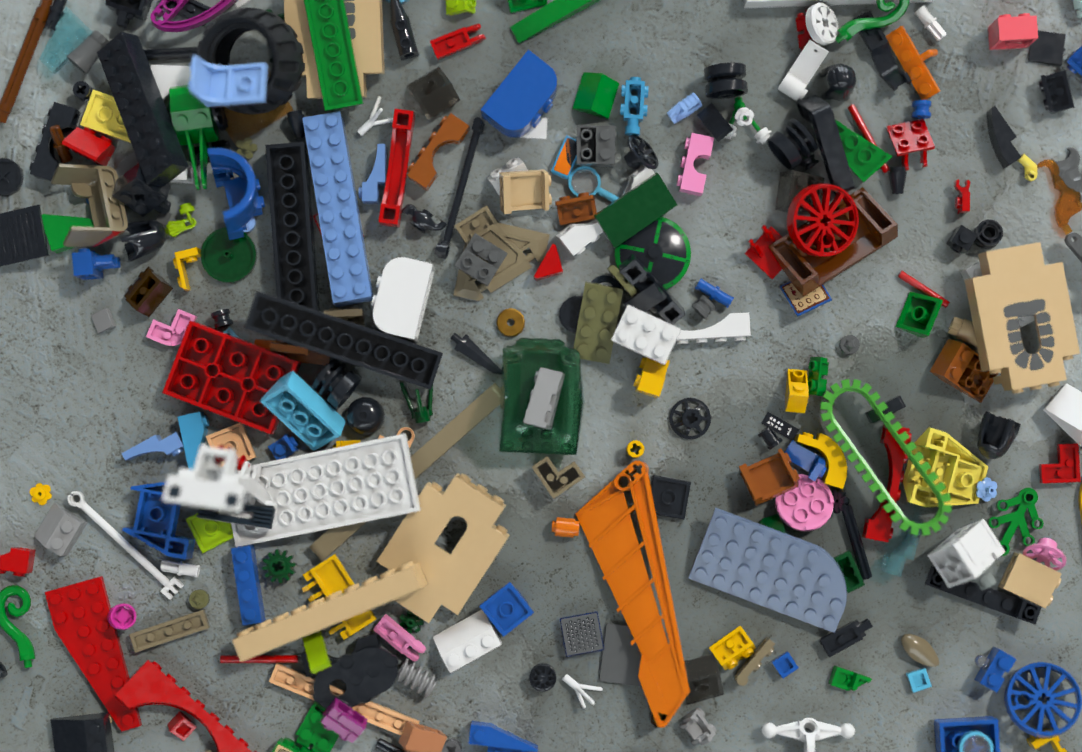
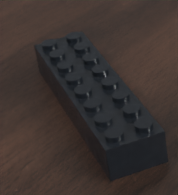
M120 32L101 48L97 55L146 184L164 187L189 166L139 37Z

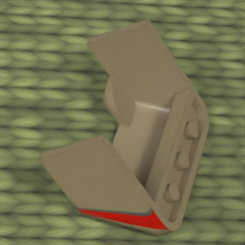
M58 165L51 184L71 185V190L75 196L88 198L94 227L71 226L63 246L96 247L122 235L126 231L128 221L124 203L112 196L116 180L118 179V174L113 168L94 165Z

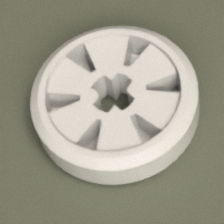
M824 3L810 6L805 17L809 35L819 45L825 46L833 43L838 35V22L834 12Z

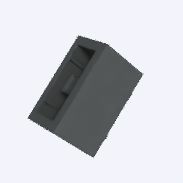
M577 126V165L593 168L615 167V126Z

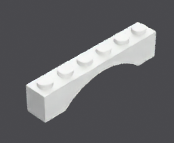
M644 165L638 168L629 176L623 195L655 174L654 171ZM595 219L580 224H569L556 237L566 250L574 256L575 254H581L586 249L585 246L590 242L594 243L597 241L603 230Z
M749 312L730 313L719 323L702 330H681L677 344H688V340H696V343H707V339H715V342H726L727 338H734V341H744L746 337L751 336Z

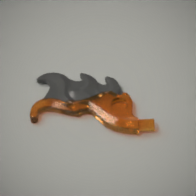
M1071 147L1067 148L1070 152L1067 159L1062 161L1046 159L1037 164V168L1043 166L1049 168L1054 189L1059 191L1054 214L1058 227H1061L1066 235L1072 232L1068 220L1082 209V203L1080 202L1082 200V173L1078 170L1080 155L1076 149Z

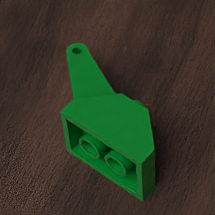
M188 85L170 87V113L174 130L180 145H188L196 190H200L201 186L194 144L200 143L201 180L203 189H207L208 142L219 141L218 126L211 107H206L191 94Z

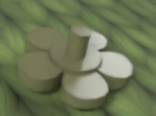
M245 137L244 143L242 140L236 142V147L241 148L236 153L241 156L245 154L247 159H251L253 157L252 152L257 151V145L251 144L252 139L250 137Z

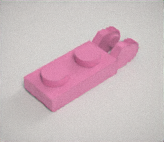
M387 614L382 617L373 629L397 651L412 661L416 662L419 659L417 652L423 654L426 651V647L422 642L415 640L410 633Z

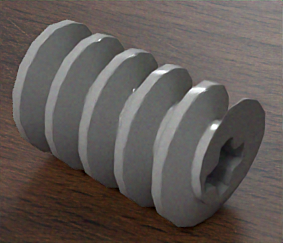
M406 658L397 673L398 682L405 679V686L412 683L411 690L418 687V694L425 691L424 697L427 698L438 680L434 681L435 674L428 677V670L421 673L422 667L419 666L417 669H414L415 662L408 665L409 659Z

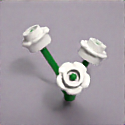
M736 97L734 99V111L728 123L733 131L724 138L731 139L732 136L735 137L737 135L735 133L737 128L733 125L736 119L737 124L740 126L752 124L758 132L754 136L757 140L756 143L761 142L765 144L772 131H769L767 127L760 129L753 120V111L745 107L742 97Z

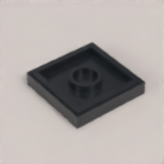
M653 475L651 489L656 515L685 520L691 482Z

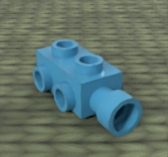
M630 77V80H626L625 85L621 87V96L625 98L624 104L620 105V115H624L623 121H627V126H625V135L640 136L639 122L643 121V117H647V105H644V98H648L649 86H645V81H641L640 77ZM637 91L638 95L632 96L631 92ZM630 110H636L637 114H630Z

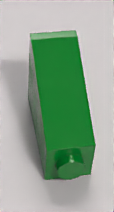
M42 214L43 226L51 251L57 254L75 248L63 246L71 226L94 227L93 220L90 218Z

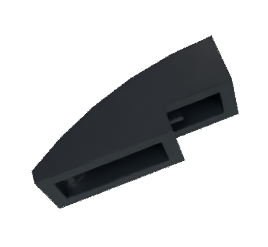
M996 106L992 107L987 111L989 137L996 157L1003 169L1021 158L1011 143L1017 136Z

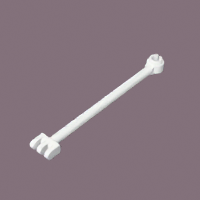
M74 491L71 492L74 496L68 495L67 500L71 506L81 508L165 586L160 592L171 600L173 598L169 590L174 594L179 592L174 586L175 584L179 588L184 586L175 576L169 580L87 504L82 492ZM75 495L80 497L79 502L74 500Z

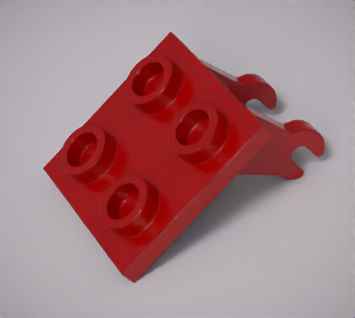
M924 119L886 126L897 157L901 156L902 167H905V171L909 170L908 154L920 151L922 167H927V150L935 149V145Z
M763 225L761 227L763 235L755 243L752 239L748 241L750 248L745 252V255L773 280L782 268L770 251L769 245L782 238V236L772 226L767 229V226Z

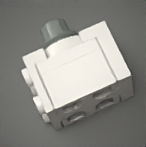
M982 519L957 529L931 551L928 557L948 588L971 580V582H977L981 590H985L996 583L991 574L993 568L990 565L1005 550L986 521Z

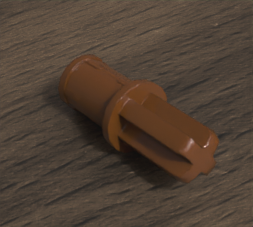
M51 126L50 133L54 141L53 147L56 148L61 163L70 162L73 157L69 148L61 144L64 136L60 126Z

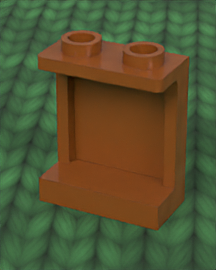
M778 449L777 454L748 467L746 463L739 466L740 475L756 506L798 487V480H800L796 469L792 470L790 466L791 459L788 453H784L782 449Z

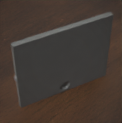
M606 623L599 681L642 686L638 678L642 654L636 642L631 645L630 642L634 637L627 625ZM665 631V634H666V637H667V641H668V644H669L670 642H669L668 634H667V631Z

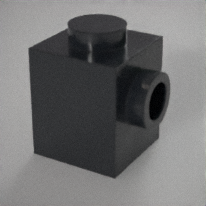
M960 225L954 230L946 244L954 252L963 254L970 249L978 235L965 226Z

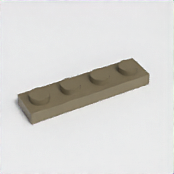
M203 609L131 633L129 636L136 653L208 629L210 625Z

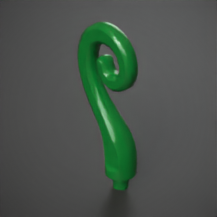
M876 0L879 10L884 12L894 10L882 17L857 18L845 23L838 29L840 33L835 40L840 44L844 39L849 41L862 30L885 27L896 22L906 12L909 0H899L896 8L895 3L892 1L885 3V0Z
M9 585L0 591V626L17 644L19 661L24 660V668L32 667V659H36L33 644L23 632L10 622L5 612V603L9 596H19L22 599V606L16 608L15 604L11 602L8 603L7 609L12 616L20 617L29 611L31 598L23 587Z

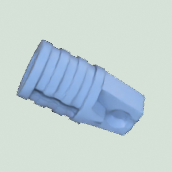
M692 92L670 109L667 114L675 124L694 113V111H697L703 105L697 95Z

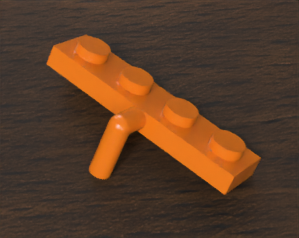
M900 26L885 37L903 69L912 80L911 83L921 100H927L941 92L924 63L928 58L937 56L938 51L930 49L919 54L904 26Z

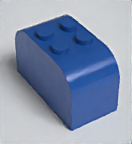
M528 50L480 109L482 118L507 137L518 138L524 136L532 127L536 128L542 120L540 118L544 112L547 114L553 106L552 102L557 93V77L554 70Z

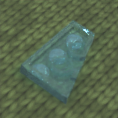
M67 6L63 11L64 14L60 22L58 21L55 27L56 30L52 38L49 39L39 58L54 74L68 61L66 56L75 50L87 36L93 33Z

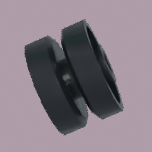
M730 62L704 68V80L709 82L705 86L706 97L711 99H727L747 94V82L743 80L746 76V65Z

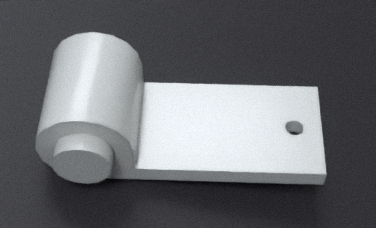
M809 40L778 87V90L795 101L798 98L802 100L808 92L805 89L829 51Z

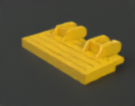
M334 554L303 574L306 581L315 578V580L303 587L302 591L303 593L307 592L318 584L321 591L311 595L308 601L312 602L325 594L324 600H327L326 597L340 590L344 593V589L355 583L338 556ZM370 609L343 620L341 624L331 628L329 634L332 635L341 628L346 627L344 631L340 632L343 640H345L377 618Z

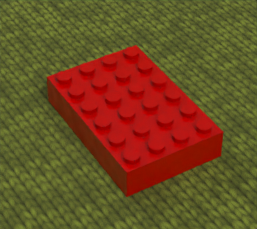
M189 321L162 393L268 434H275L280 420L260 400L281 377L291 371L298 374L302 362L274 351H269V349L201 323Z

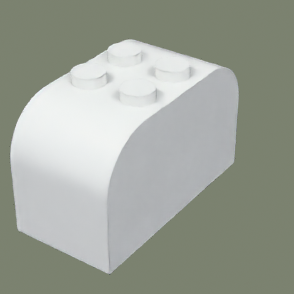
M405 257L395 258L386 264L382 276H378L376 287H378V293L372 299V306H374L373 319L380 330L394 337L414 342L418 341L435 272L433 264Z

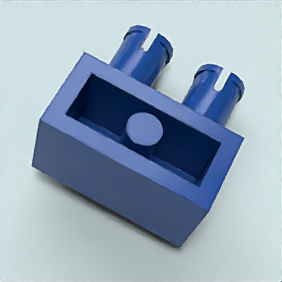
M89 248L78 249V252L72 253L74 276L83 280L102 279L104 269L120 268L121 266L120 258L115 257L113 254L99 255L95 251H90Z

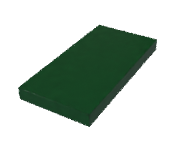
M655 173L593 216L612 246L616 248L676 207L677 203L660 175Z

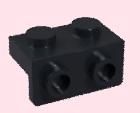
M1066 70L1047 76L1041 75L1042 81H1039V87L1041 92H1045L1046 99L1043 100L1046 111L1049 110L1051 114L1075 108Z

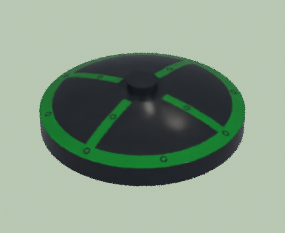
M659 217L617 246L614 255L616 267L619 269V265L634 253L666 289H669L676 285L687 272L691 260V247L686 234L675 222Z

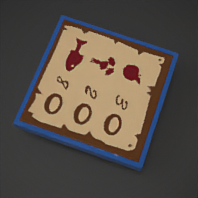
M791 281L780 286L781 291L797 317L832 301L824 285H821L804 297L793 286Z

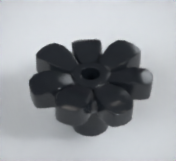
M834 489L832 491L834 498L833 512L840 513L841 511H846V505L849 504V498L845 497L846 491Z

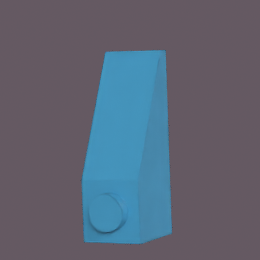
M204 412L177 417L188 469L194 470L200 446L205 444L208 432L209 419L207 415H204Z

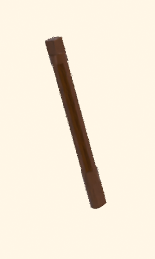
M40 0L0 101V123L2 124L6 123L12 111L50 13L49 8L53 0Z

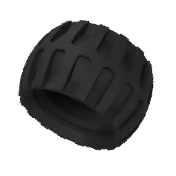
M239 8L220 15L215 19V23L208 25L203 32L202 40L199 41L197 46L198 56L205 62L229 66L230 51L235 41L243 33L251 30L258 31L267 39L273 53L274 65L271 76L267 81L266 102L225 106L226 108L243 114H262L275 110L292 98V93L298 90L302 82L300 80L302 72L305 71L302 55L304 50L302 44L296 39L297 34L294 29L286 24L281 17L263 9Z

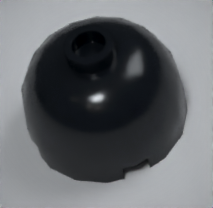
M361 397L349 405L346 419L353 431L358 434L370 435L377 432L383 425L385 412L377 400L371 397Z

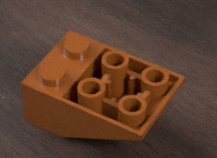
M952 339L947 340L929 371L943 382L979 403H982L993 384V377L998 375V373L990 374L989 371H982L979 354L963 342Z

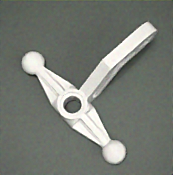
M805 718L802 721L777 727L773 723H766L762 727V733L766 738H773L778 734L804 742V752H815V741L836 735H841L843 738L848 739L854 736L855 729L850 723H844L841 727L816 721L813 718ZM809 728L813 733H807L804 729Z

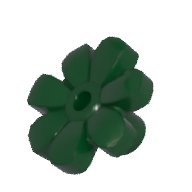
M407 610V615L402 614L400 616V619L403 621L400 623V626L406 628V631L410 634L412 630L418 633L421 630L419 625L424 624L423 619H419L417 615Z

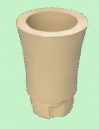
M954 317L947 333L977 348L972 321Z

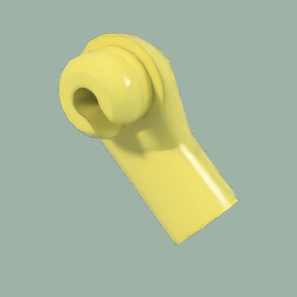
M1023 153L1017 161L1024 166L1026 180L1034 181L1037 178V165Z

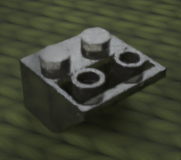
M795 170L780 172L775 210L788 213L792 200L801 190L813 184H824V178ZM818 189L816 192L821 202L823 190ZM809 194L804 201L814 208ZM799 207L797 214L810 215L803 207Z

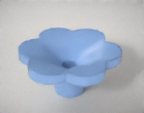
M985 477L982 481L977 482L976 496L988 502L991 498L996 497L997 483Z

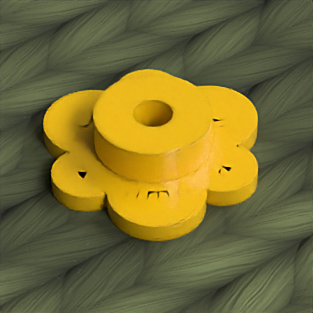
M41 483L36 484V487L30 489V495L33 496L32 501L45 505L47 499L52 497L50 493L51 487Z

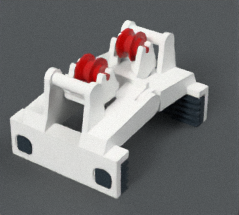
M202 444L194 470L180 468L177 476L168 474L163 495V501L198 507L199 510H197L198 514L196 517L201 519L273 529L278 507L276 502L270 501V494L259 483L261 465L255 464V466H251L245 455L238 458L235 449L228 446L225 450L223 445H219L218 448H211Z

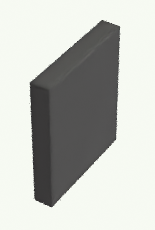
M169 212L165 215L159 213L156 221L166 226L172 214Z

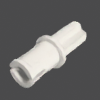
M924 5L915 12V15L925 25L924 28H927L937 41L946 36V32L937 23V18H934Z
M162 560L160 565L161 571L176 573L178 576L187 575L198 578L200 573V565L186 564L183 561Z

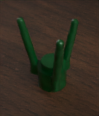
M400 382L399 384L411 411L412 419H415L416 423L431 421L430 416L433 415V385L431 390L429 389L428 409L426 406H422L419 390L415 389L418 407L414 410L403 382Z

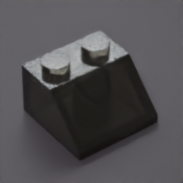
M440 67L407 85L427 119L436 117L440 112L453 107L460 101L452 83Z
M714 654L703 655L699 658L684 661L690 690L685 698L687 705L724 695L720 672Z

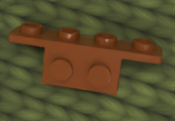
M255 339L254 341L255 345L302 363L326 365L330 362V356L278 339L276 341Z

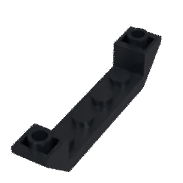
M933 566L930 567L925 584L1034 625H1036L1042 606L992 588L981 590L976 582L967 581L948 588L937 569Z

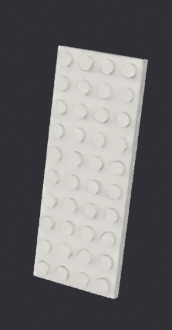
M406 434L258 464L261 465L259 483L270 494V501L278 504L273 529L231 523L235 547L421 511Z

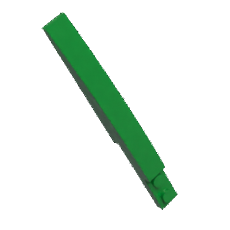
M554 0L512 25L510 29L518 43L521 44L601 0Z

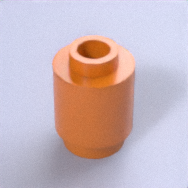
M557 517L556 521H552L551 532H555L557 537L573 538V536H578L580 521H575L573 518Z

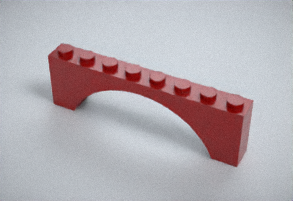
M147 660L115 694V698L129 711L142 706L165 705L187 712L207 729L214 740L218 752H252L247 748L249 744L242 738L238 740L233 735L235 732L229 726H222L218 722L220 719L213 712L209 714L205 711V705L198 699L194 701L190 697L191 693L185 687H178L175 684L177 682L176 679L170 674L165 675L160 671L162 667L155 661L151 663Z

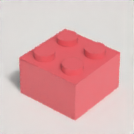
M1029 13L1019 14L1017 17H1011L1010 14L1000 15L988 27L989 50L1028 48L1038 39L1037 15L1030 16Z

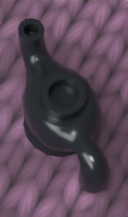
M407 204L402 209L405 215L410 214L412 216L410 224L425 233V230L440 231L447 225L444 221L436 224L432 220L433 215L426 209L419 211L412 204Z

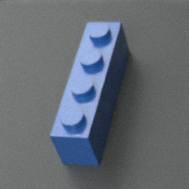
M254 544L231 548L242 626L261 623L266 619Z

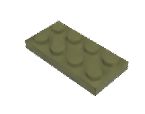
M585 282L572 352L573 358L606 364L610 363L613 347L612 338L616 331L623 288Z

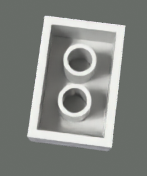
M627 305L613 335L612 342L665 366L681 329Z

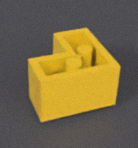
M642 357L639 365L642 371L640 375H636L633 384L636 387L635 391L655 398L660 397L670 361L667 360L664 366L647 357Z

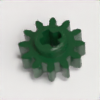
M276 549L275 555L272 552L268 553L270 559H263L267 566L262 567V570L268 571L265 577L272 576V583L277 578L280 584L283 583V577L289 581L291 579L289 573H296L292 567L296 566L297 563H291L294 555L287 557V550L280 554V550ZM282 562L281 566H284L283 569L276 570L275 564Z

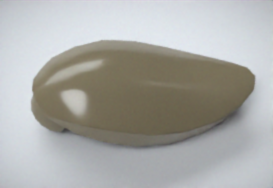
M913 634L902 636V646L913 660L930 667L939 665L936 652L926 640Z

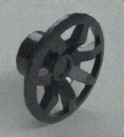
M637 135L629 136L628 145L630 151L624 156L628 166L633 170H637L642 165L652 170L656 169L659 165L658 158L652 147Z
M684 398L678 401L671 409L669 421L672 430L678 436L684 439H696L707 432L711 423V414L708 407L699 399ZM687 401H694L699 405L695 409H690ZM680 404H685L684 412L675 410ZM701 406L705 409L707 417L701 416L699 412ZM674 413L681 417V421L675 425L673 423ZM702 420H707L706 427L702 431L699 425ZM684 425L686 427L685 435L681 434L676 427ZM691 428H695L700 432L695 436H688Z

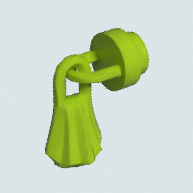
M190 202L180 205V215L186 214L187 219L169 221L165 227L166 233L169 236L176 237L181 232L196 226L197 222L190 214L195 211L194 205H191ZM190 222L192 225L186 226L185 223Z

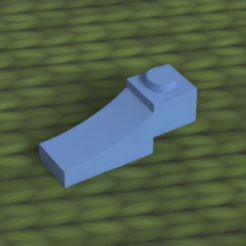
M377 144V155L373 170L367 181L362 182V187H359V199H362L364 204H379V185H385L387 178V147L385 144Z
M175 432L162 440L160 435H154L121 454L125 460H132L152 452H165L166 455L177 456L184 452L182 436L180 432Z

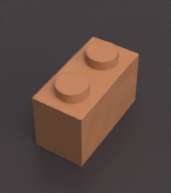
M407 721L398 743L404 747L403 750L405 752H441L447 736L440 730Z

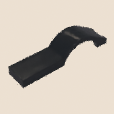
M869 10L853 18V20L857 18H874ZM881 28L860 31L859 34L869 49L874 65L883 80L894 91L904 83H911L912 80L907 72H903L896 64L889 48V42Z

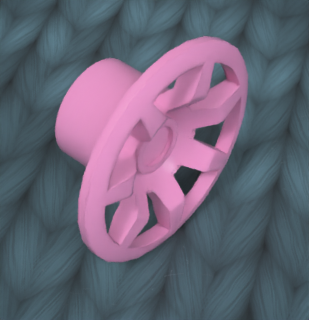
M1041 538L1037 544L1029 545L1023 551L1024 556L1031 559L1037 558L1035 561L1039 563L1044 562L1045 566L1051 568L1050 562L1057 566L1052 568L1056 571L1062 569L1066 564L1065 555L1057 549V543L1050 538ZM1061 557L1063 562L1061 563L1057 558Z

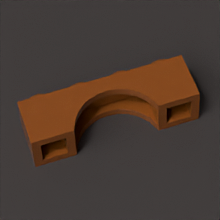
M452 113L448 117H443L439 124L441 126L440 129L432 133L428 140L430 141L428 146L420 150L417 162H413L407 169L408 179L426 191L429 190L438 177L433 167V158L437 150L447 144L460 145L470 131V126Z

